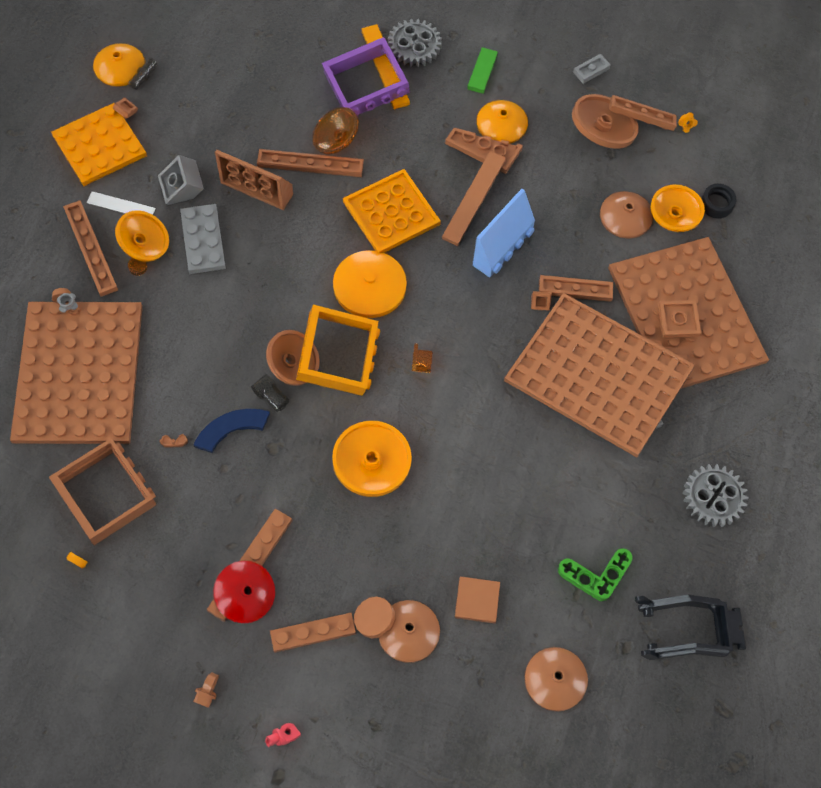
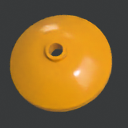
M123 43L112 44L103 48L96 55L93 68L97 78L103 83L110 86H125L140 78L145 69V60L142 53L132 45Z
M496 100L489 102L480 109L477 115V128L483 137H492V140L500 142L501 140L509 141L508 144L514 143L521 139L527 131L528 118L525 111L519 105L510 101Z
M667 185L662 187L654 194L650 205L655 221L663 228L674 232H685L697 227L702 221L705 211L701 197L694 190L683 185Z
M140 210L130 211L121 216L116 224L115 236L121 249L130 257L139 261L150 262L159 259L167 251L169 246L167 229L154 215Z

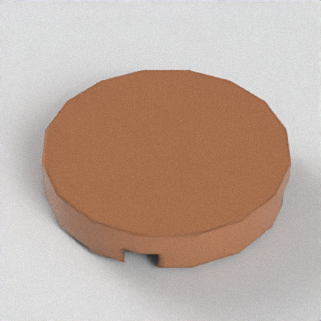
M371 597L364 600L357 607L354 614L356 629L362 635L371 639L383 636L386 631L392 628L395 621L393 607L381 597Z

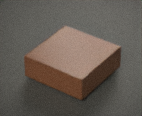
M126 98L116 102L113 106V109L126 119L138 110Z

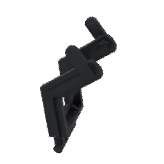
M689 594L650 600L645 596L635 597V602L639 604L638 611L643 612L644 617L654 616L653 611L682 606L710 609L714 617L716 645L691 643L658 648L656 643L647 644V650L641 651V656L648 660L692 654L726 657L730 652L734 651L733 645H737L738 650L746 649L744 631L739 630V627L743 626L740 608H732V611H728L727 602H723L718 598Z

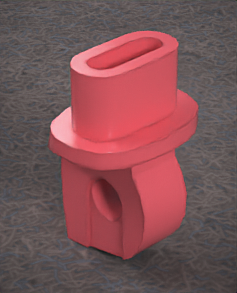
M286 723L280 729H274L272 734L266 737L265 742L268 747L275 744L281 746L300 737L301 733L294 724Z

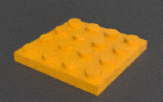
M115 103L51 132L83 187L147 156L146 151L124 117L113 109Z
M405 169L343 198L344 205L378 253H385L441 224L440 219Z

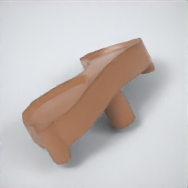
M181 434L176 441L174 439L171 440L167 435H164L160 440V444L163 447H183L188 443V439L184 434Z

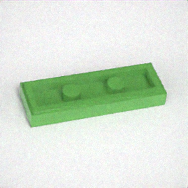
M482 47L468 84V90L484 94L498 51Z

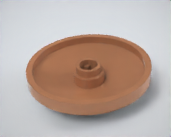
M590 94L579 98L573 107L572 119L577 129L586 138L598 145L614 149L625 148L633 143L639 130L637 120L609 111L610 97Z

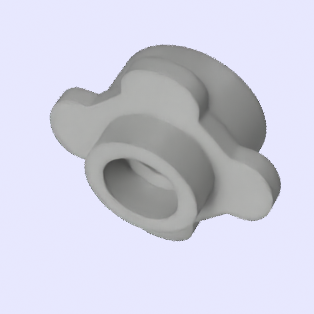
M64 293L57 298V302L60 304V312L65 313L67 310L77 309L78 304L75 303V294Z

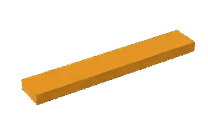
M377 24L362 28L366 44L383 38ZM386 54L373 59L384 88L400 82ZM407 94L390 101L393 109L410 105Z

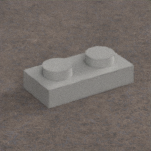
M599 54L575 67L573 73L584 84L608 71L611 65Z

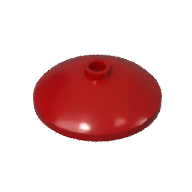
M252 561L234 562L225 567L216 578L213 588L214 602L220 613L230 621L236 623L255 622L265 616L273 605L275 599L274 581L269 572L258 563ZM245 587L250 588L251 592L249 595L244 593Z

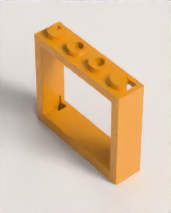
M312 305L296 380L363 396L366 389L369 390L371 385L369 374L372 373L374 368L372 356H375L377 351L375 339H378L380 329L378 328L379 321ZM318 318L370 331L361 382L308 369Z

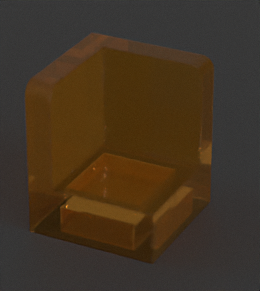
M417 343L414 344L412 371L431 373L433 352L418 350Z

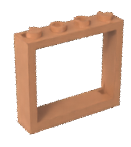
M112 438L49 476L93 545H96L156 506L154 501L156 495L150 487L146 489L143 484L146 482L140 472L135 473L133 470L135 467L130 457H124L122 454L125 452L119 442L115 444ZM114 453L145 500L102 528L94 531L64 486V483Z

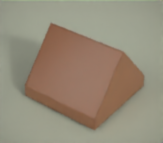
M533 291L531 295V309L550 311L552 293Z

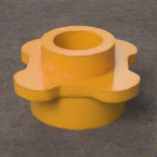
M689 112L681 116L678 124L683 127V132L688 133L693 126H697L698 121L694 119L693 113Z

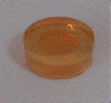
M131 258L128 262V268L131 274L139 276L146 272L147 264L145 261Z

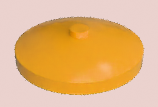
M368 250L348 256L339 264L333 278V289L338 303L349 313L364 318H377L391 313L401 304L406 293L407 281L402 266L393 257L383 252L378 253L377 251Z
M363 421L347 428L337 439L332 457L333 468L339 481L353 493L367 497L383 496L400 487L409 474L412 459L410 446L403 434L395 427L380 421Z

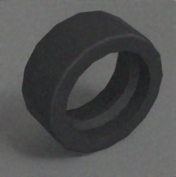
M718 183L708 186L701 198L704 203V213L718 219L725 218L731 214L737 202L735 192L729 186ZM710 195H720L727 200L728 206L723 208L716 207L710 203L708 197Z

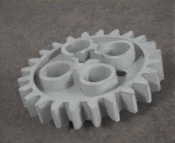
M410 19V23L404 20L403 25L398 23V27L393 26V31L389 32L388 45L395 58L398 57L397 62L399 63L403 60V65L410 63V67L413 66V63H416L417 67H419V63L426 66V61L432 63V58L436 59L437 55L440 54L442 37H440V32H436V27L431 28V23L425 25V20L419 23V19L416 22Z
M708 464L706 470L701 466L698 471H693L692 476L689 475L687 478L688 482L684 484V487L687 489L683 491V494L687 497L684 498L683 502H689L686 509H693L691 516L697 514L698 522L703 518L705 519V525L710 521L713 527L718 522L723 527L725 522L731 525L733 520L737 521L740 518L739 516H742L744 513L743 509L747 507V504L744 502L749 499V497L744 495L748 490L741 488L744 482L737 481L740 477L739 475L732 476L734 470L728 473L726 472V466L719 470L718 464L713 469ZM708 480H713L716 485H711ZM722 482L725 483V486L720 491L717 498L711 504L710 508L707 509L706 505L713 497L716 490L719 488ZM725 491L732 493L733 497L728 496ZM698 494L703 495L706 500L700 499ZM715 506H720L723 512L718 511Z

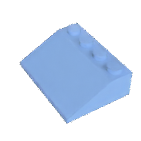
M521 189L477 236L472 266L489 278L494 273L497 274L500 271L503 262L509 261L513 251L519 249L524 243V239L526 237L529 238L535 230L533 228L535 219L525 190Z

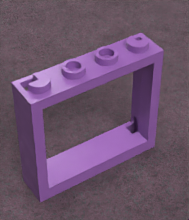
M384 37L322 63L324 73L347 119L373 110L375 107L387 104L410 93L409 83ZM386 54L400 82L347 103L334 75Z

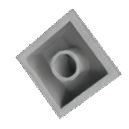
M178 155L158 175L167 205L194 199L204 189L196 160Z

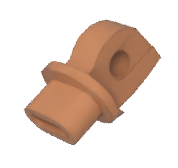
M213 672L208 674L203 687L195 689L197 694L194 702L209 708L212 699L217 697L213 690L219 675Z

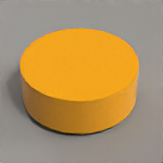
M72 552L66 557L68 561L82 569L88 563Z

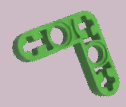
M627 549L617 550L600 577L571 559H564L560 562L558 573L562 578L596 600L605 601L611 596L632 562V554ZM622 555H625L626 561H623L621 566L618 567L616 564L620 560V557ZM567 565H570L571 571H568L567 573L564 572L565 568L563 566L566 567ZM579 570L580 572L577 574L576 578L574 579V578H573L574 573H576V571ZM607 571H616L618 578L615 580L610 579L607 576ZM587 575L590 578V584H582L579 577ZM606 582L607 584H609L605 590L607 594L604 593L603 595H600L599 589H601Z

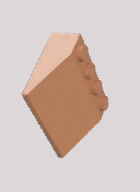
M215 151L221 184L281 210L285 209L293 196V185L289 181L224 152Z

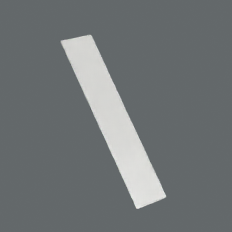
M93 191L87 201L89 204L123 213L140 210L153 215L156 209Z

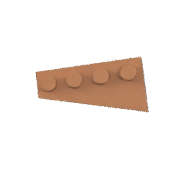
M453 128L445 140L446 145L480 162L485 161L490 151L505 157L506 161L500 170L505 174L523 148V145L520 144L516 146L508 144L509 141L501 140L500 142L492 140V137L477 136L476 133L458 128Z

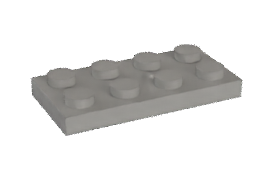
M216 204L180 209L189 274L226 269Z

